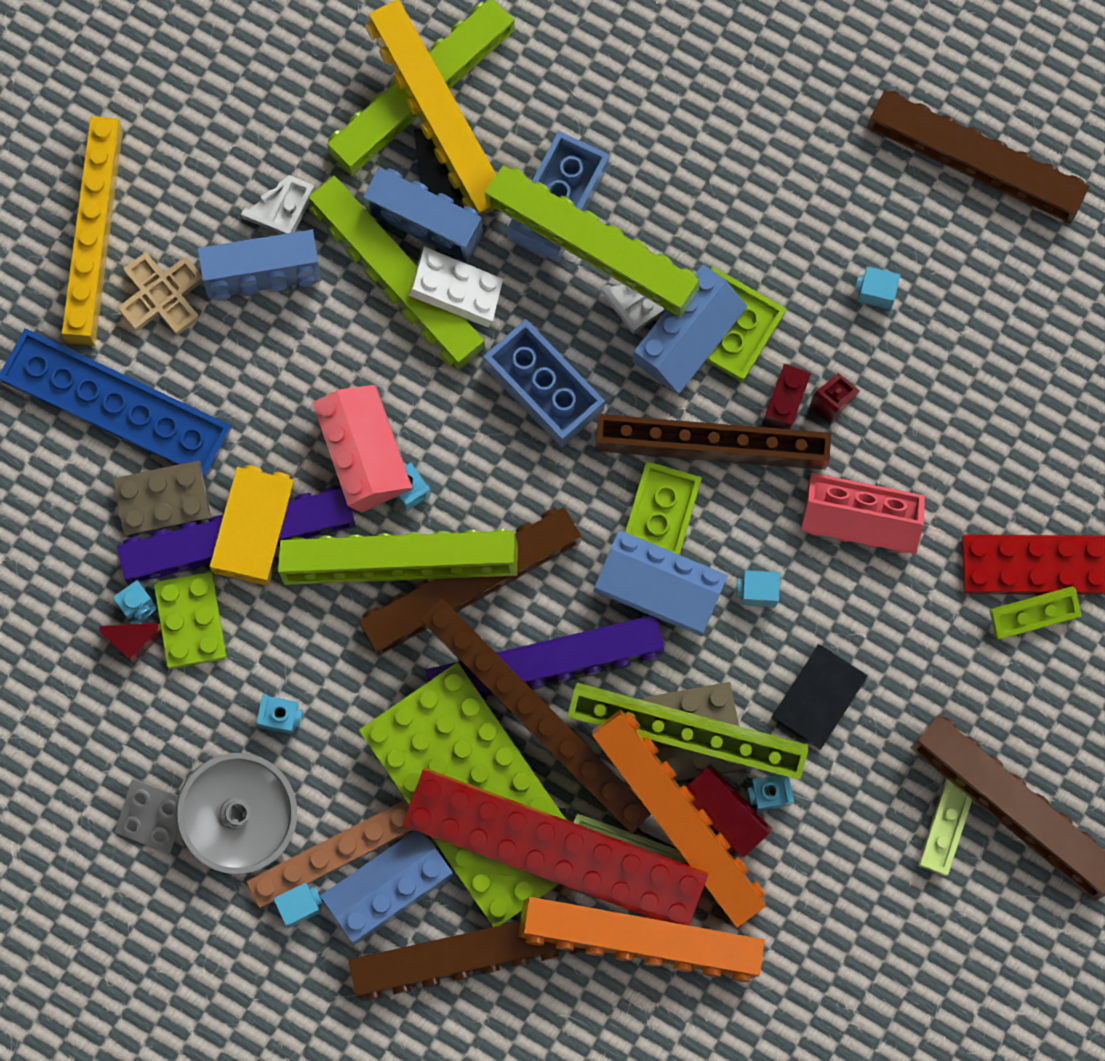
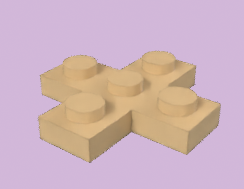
M147 252L123 268L125 274L139 291L118 306V310L136 332L158 315L161 316L176 336L199 320V315L185 300L184 296L203 282L202 274L187 256L164 273Z

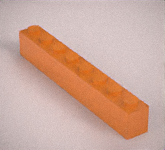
M622 709L592 730V736L691 867L708 873L705 886L738 928L766 907L764 897L767 894L757 881L752 883L746 876L749 870L739 857L734 859L728 852L731 846L721 833L715 835L709 827L713 822L703 809L697 811L691 803L695 798L685 785L679 787L673 779L677 774L667 761L661 763L655 755L658 749L649 737L643 739L637 731L640 725L631 713L625 715Z
M528 897L523 901L518 937L526 938V943L543 946L544 942L555 943L557 949L574 951V947L586 949L585 953L588 955L603 956L604 952L615 954V959L621 961H633V958L644 959V964L649 966L662 967L663 963L674 965V970L691 972L692 968L703 970V975L721 977L722 973L732 975V980L738 982H750V979L760 976L765 939Z

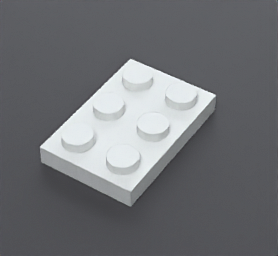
M424 247L420 253L409 296L489 328L493 322L503 278Z

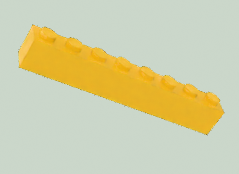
M394 0L370 12L367 18L368 24L365 25L370 38L372 40L376 39L381 47L379 53L386 65L390 64L394 70L393 78L397 87L400 90L404 88L409 97L407 104L414 115L418 114L422 121L420 127L427 139L431 138L435 144L434 152L438 161L441 164L445 163L450 171L448 178L455 189L459 188L464 197L461 199L463 206L475 209L479 212L480 217L495 210L494 207L486 203L484 192L496 176V173L400 0Z
M90 116L62 335L66 344L96 345L123 135L118 118Z

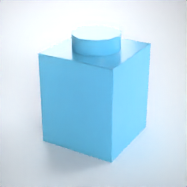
M867 266L864 275L858 274L854 291L859 292L857 302L891 310L895 301L900 274Z
M745 570L742 579H737L736 596H741V605L776 607L779 602L780 572Z
M307 883L273 898L287 928H291L321 913L318 905L323 902L316 888L309 889Z

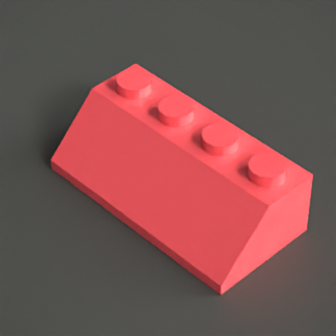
M369 385L340 389L312 402L349 507L363 513L413 489L377 386Z
M811 472L802 516L801 531L808 532L814 536L834 537L843 542L854 541L873 548L883 547L893 549L898 553L916 554L924 526L925 495Z

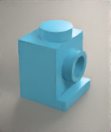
M412 463L406 465L405 468L408 477L413 481L411 484L413 489L397 496L406 512L431 496V489L426 485Z
M138 580L113 597L131 624H140L158 611Z
M262 694L256 722L258 728L293 735L295 727L300 728L303 718V710H299V703ZM278 709L286 711V715L283 718L275 716V712Z
M774 775L752 779L751 787L747 788L749 804L755 805L756 812L791 806L794 802L790 780L787 776ZM768 786L773 787L775 795L767 796L765 788Z

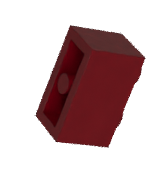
M784 363L762 425L769 428L791 430L811 376L810 372Z

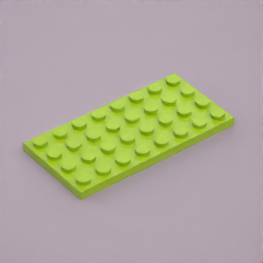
M458 662L359 729L409 805L422 770L425 767L565 819ZM432 837L493 927L500 926L522 911L523 901L528 897L540 898L559 885L556 882Z

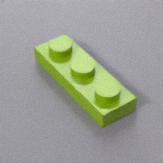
M1073 586L989 609L994 635L998 640L1081 617L1077 591Z

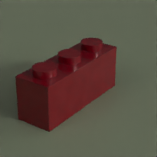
M711 763L686 786L695 798L691 803L698 811L703 809L713 822L709 827L714 833L719 832L725 837L731 846L729 850L735 855L739 853L744 858L773 829Z

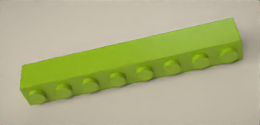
M487 0L485 3L480 2L472 10L470 17L465 21H458L445 39L440 38L432 45L429 54L449 89L514 32L515 20L495 0ZM393 79L388 90L383 94L381 92L376 94L370 101V106L363 112H356L342 131L338 129L329 137L327 143L329 155L351 176L357 173L419 117L418 114L414 115L407 104L409 97L404 88L400 90Z
M503 165L484 192L486 203L679 318L682 317L699 291V279H697V275L687 268H678L673 265L671 259L661 253L656 255L649 251L648 247L640 240L634 239L632 241L624 236V233L618 227L611 224L609 226L599 221V218L594 213L588 210L581 211L575 207V204L565 196H560L559 198L551 193V190L545 184L530 181L517 168L513 167L510 169Z
M335 175L308 196L310 205L308 210L318 222L324 221L329 227L327 231L336 242L340 240L347 247L345 249L346 253L355 263L360 261L366 268L364 272L373 283L378 281L382 285L386 298L392 304L397 302L403 309L401 312L410 324L416 323L422 330L420 332L421 336L429 345L435 344L440 349L439 355L448 366L453 364L460 370L485 349V340L465 318L409 296L417 268L416 264Z
M495 529L490 532L467 530L464 533L438 531L435 534L410 532L406 535L382 533L377 536L363 537L361 535H350L344 538L321 536L318 539L293 537L290 540H280L278 572L284 585L517 576L518 543L515 532L507 529Z
M577 683L567 715L569 718L599 726L622 709L625 715L631 713L640 725L637 731L643 738L649 737L657 742L801 780L808 754L807 744L585 684Z

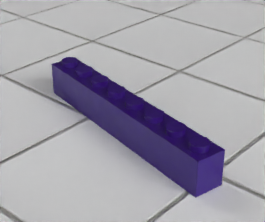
M331 486L323 489V493L311 496V493H304L295 496L293 501H289L277 547H280V540H290L293 537L311 539L356 527L352 509L347 505L342 488ZM223 515L214 516L209 519L208 523L197 525L196 522L180 526V530L173 532L160 530L152 533V537L140 540L139 537H133L124 540L122 545L117 546L124 579L128 586L136 580L141 583L210 565Z
M648 616L496 653L532 690L544 687V682L556 680L557 684L573 680L574 675L584 673L585 677L594 676L602 673L603 668L613 666L614 670L624 669L631 666L630 662L642 660V663L653 662L659 659V655L663 654L665 648L657 618ZM458 661L483 700L486 701V696L493 694ZM457 662L425 669L427 682Z

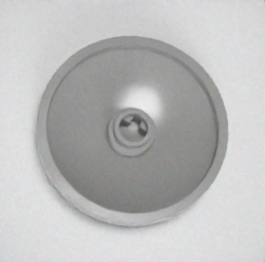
M247 753L223 754L202 763L184 782L176 805L177 828L187 850L203 865L213 870L230 874L253 872L276 860L290 843L297 822L296 798L285 775L269 761Z

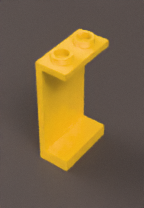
M245 465V468L236 467L210 564L212 573L270 586L272 578L271 567L290 495L291 492L295 491L294 480L290 479L288 474L273 472V475L263 473L262 469L252 465Z

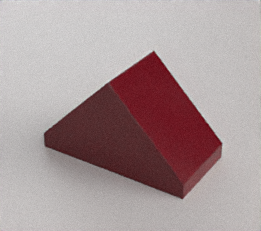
M837 373L815 392L809 406L832 424L860 390Z
M159 623L99 626V632L102 637L133 665L162 635Z

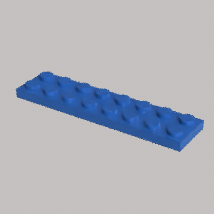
M24 328L0 372V382L175 465L199 460L205 479L232 430L231 425L26 328Z

